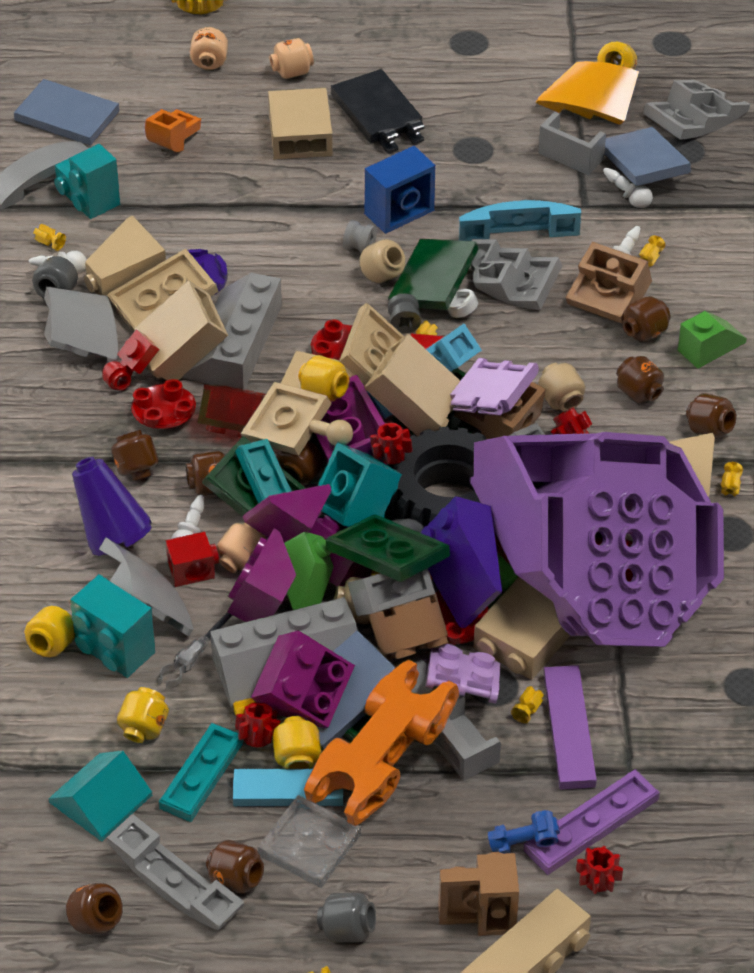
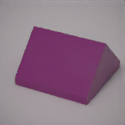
M330 484L268 496L243 515L244 522L268 538L273 529L278 530L285 543L297 535L312 529L332 491Z

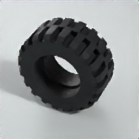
M440 427L438 431L427 429L422 431L418 437L415 435L410 437L413 451L405 453L403 462L394 465L387 464L402 474L397 491L392 496L386 509L387 518L390 521L395 519H412L422 524L423 527H427L439 514L440 510L445 508L454 498L435 495L425 490V488L438 483L463 485L472 491L457 497L480 503L471 484V477H474V442L486 440V437L478 432H475V434L468 433V429L459 427L458 430H449V427Z

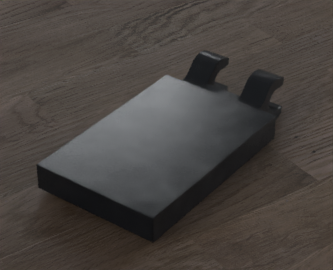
M382 69L331 85L332 97L370 144L379 141L385 152L390 153L398 150V146L394 142V139L398 138V134L405 132L412 144L424 141V137L420 133V130L424 129L422 116Z

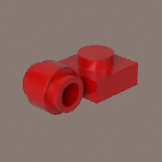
M136 329L117 354L122 359L121 362L111 361L104 366L102 370L103 380L113 390L126 389L131 383L133 371L141 374L160 349L145 334Z

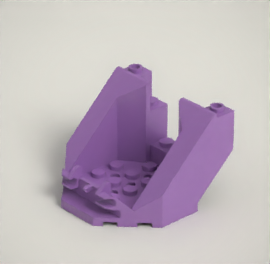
M601 432L593 434L501 436L474 442V477H471V484L480 503L491 506L494 531L515 574L553 601L558 621L569 635H588L596 645L665 647L673 638L672 634L680 624L687 622L703 603L701 600L711 589L716 588L724 579L723 508L718 502L711 503L682 448L670 444L664 436ZM596 532H599L603 538L600 545H597L595 542ZM626 534H630L633 538V543L630 547L625 542ZM627 569H630L633 573V578L630 582L625 577Z

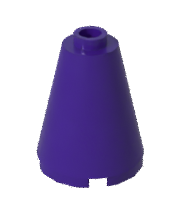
M91 456L79 461L75 465L77 469L73 471L72 477L88 547L93 555H107L99 550L106 537L116 544L124 542L125 546L128 547L143 538L151 530L152 522L149 515L102 459L95 460Z

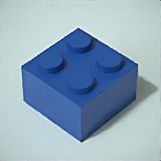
M412 146L365 168L364 214L387 234L433 212L435 206L436 165L418 148Z

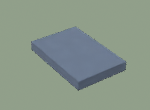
M43 79L15 110L14 119L15 121L91 146L119 113V103Z
M653 127L606 138L604 154L635 186L691 172L690 162Z
M358 631L353 633L333 651L354 664L355 667L329 727L326 729L317 727L320 734V744L323 749L333 739L343 736L349 728H352L366 715L365 704L368 696L380 680L395 669Z

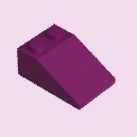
M358 375L349 377V386L345 394L331 402V406L321 421L331 423L335 420H344L348 422L353 429V437L346 446L373 456L370 435H377L379 426L385 423L366 389H364ZM313 433L312 436L321 450L327 466L335 446L328 441L327 436Z

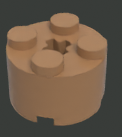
M436 594L369 614L379 651L387 660L415 654L418 649L426 647L429 649L448 643L446 637L448 633Z

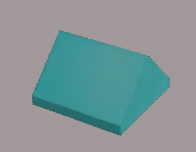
M122 750L99 753L48 799L51 805L102 842L153 794L150 787Z

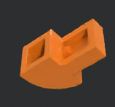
M161 109L145 120L147 139L152 143L175 152L183 151L184 140L201 128V118L178 109L172 113Z

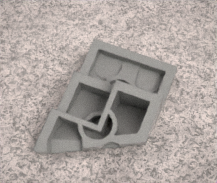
M674 80L667 102L646 103L643 114L681 140L702 136L732 123L748 112L751 104L746 101H729L725 99V92L711 88L696 80Z
M472 239V241L477 242L479 249L472 262L475 270L473 280L476 288L505 303L527 309L541 310L563 266L559 257H532L528 248H501L497 239Z
M46 287L44 299L49 308V314L44 334L49 345L84 357L95 353L107 357V363L118 361L116 324L108 297Z
M106 537L99 550L121 562L110 582L151 607L152 615L190 636L194 629L190 615L183 600L171 583L150 564Z

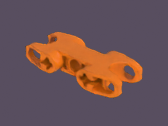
M411 660L401 663L382 678L368 696L365 712L371 718L353 741L348 743L341 738H335L319 755L316 765L304 787L306 799L315 804L324 800L335 790H351L353 793L347 801L344 811L347 822L357 826L386 803L397 788L400 780V771L393 766L410 744L416 740L424 745H430L445 728L459 697L457 684L448 680L440 684L431 693L422 695L412 693L419 676L417 664Z

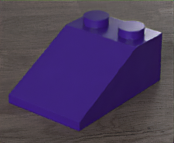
M455 496L445 508L440 510L439 514L429 525L422 529L421 533L449 545L450 556L430 566L428 571L459 627L466 628L502 593L491 506Z

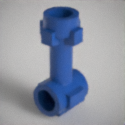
M542 810L531 815V825L508 831L504 824L495 826V830L488 832L492 852L510 853L511 845L535 839L536 845L539 847L555 845L558 842L557 835L560 834L557 818L553 816V812Z

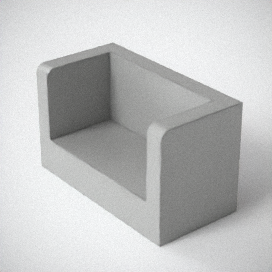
M553 112L540 126L538 153L590 175L604 160L606 133L600 131L588 143L560 131V113Z
M428 568L402 582L381 573L348 582L357 616L376 613L435 594Z
M459 695L445 728L433 743L464 781L500 763L501 742L497 737L488 741L483 738L465 715V697Z

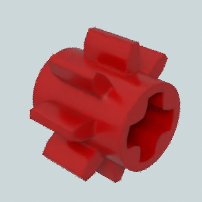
M572 407L553 418L556 426L550 432L552 435L589 434L587 428L593 423L586 411L577 413L575 408Z
M396 423L383 424L379 426L377 435H370L374 459L381 458L386 464L394 465L403 462L405 453L413 451L409 429L402 430V427Z
M255 702L244 707V714H236L235 729L239 730L238 739H244L247 745L259 748L271 744L274 729L280 725L281 721L277 720L276 710L272 711V708L265 703Z
M606 846L592 850L586 848L585 859H577L576 872L580 873L579 885H586L593 891V894L606 890L613 892L614 880L622 881L623 868L619 866L620 855H613L610 850L606 849Z

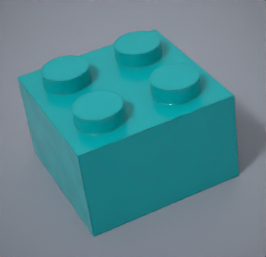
M337 442L318 486L330 484L332 490L321 511L347 527L373 514L384 518L389 502L397 491L402 474L365 452Z
M100 574L70 599L77 647L83 653L92 654L101 660L109 670L117 671L128 678L156 653L152 608Z

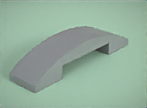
M78 141L55 143L39 148L9 165L0 172V211L23 200L24 189L55 174L56 164L88 148Z
M134 814L130 815L107 837V842L113 850L148 886L180 911L198 922L220 930L244 906V901L219 881L215 880L211 884L160 844V835Z

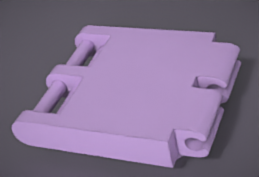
M478 358L450 394L452 398L451 405H456L453 407V411L475 413L478 410V413L490 415L507 413L538 374V364L528 363L527 366L515 365L512 361L504 360L502 363L488 362L485 358Z
M443 644L438 646V648L433 647L428 659L425 687L433 689V686H439L449 680L457 684L460 696L468 693L489 698L488 702L496 704L499 693L500 663L494 662L495 658L484 652H469V655H465L463 650L450 644Z

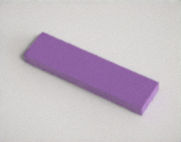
M579 665L544 667L543 676L559 789L596 788L597 779Z
M634 769L558 820L560 834L557 835L558 842L555 845L539 847L536 845L535 839L524 843V852L549 875L586 850V848H589L658 801L660 792Z

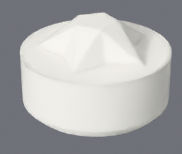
M470 289L458 290L448 308L450 316L460 318L472 313L478 306V300L474 292Z

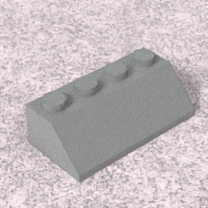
M249 273L222 289L215 308L228 336L184 374L183 379L239 391L245 390L282 306L281 278Z
M345 597L210 631L212 659L231 709L234 710L233 703L235 701L251 698L279 635L299 630L326 648L334 651L353 633L358 631Z

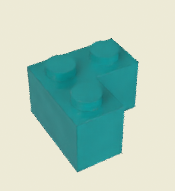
M100 143L55 165L56 178L54 179L56 189L61 195L68 197L78 211H82L90 219L121 205L117 159Z

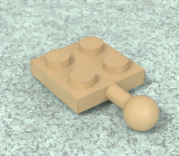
M277 382L273 383L241 432L250 442L268 439L273 449L298 456L313 433L327 436L328 441L336 446L337 442L347 445L353 437V429L348 422L344 420H335L331 423L321 421L331 406V402L326 395Z

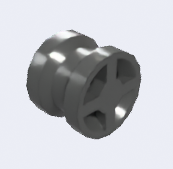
M405 293L398 294L389 300L388 313L390 314V324L403 334L415 331L421 324L419 303L416 297Z

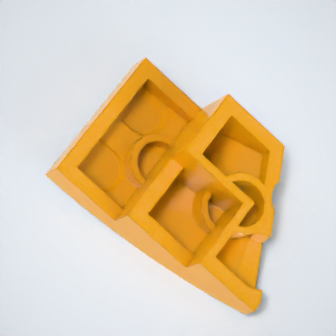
M576 62L537 98L536 104L558 113L566 109L588 119L596 115L621 125L625 121L639 71L611 63Z

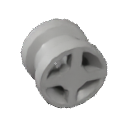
M351 220L344 233L343 248L347 250L355 248L362 253L367 246L375 243L377 235L376 226L370 224L362 226L359 221Z

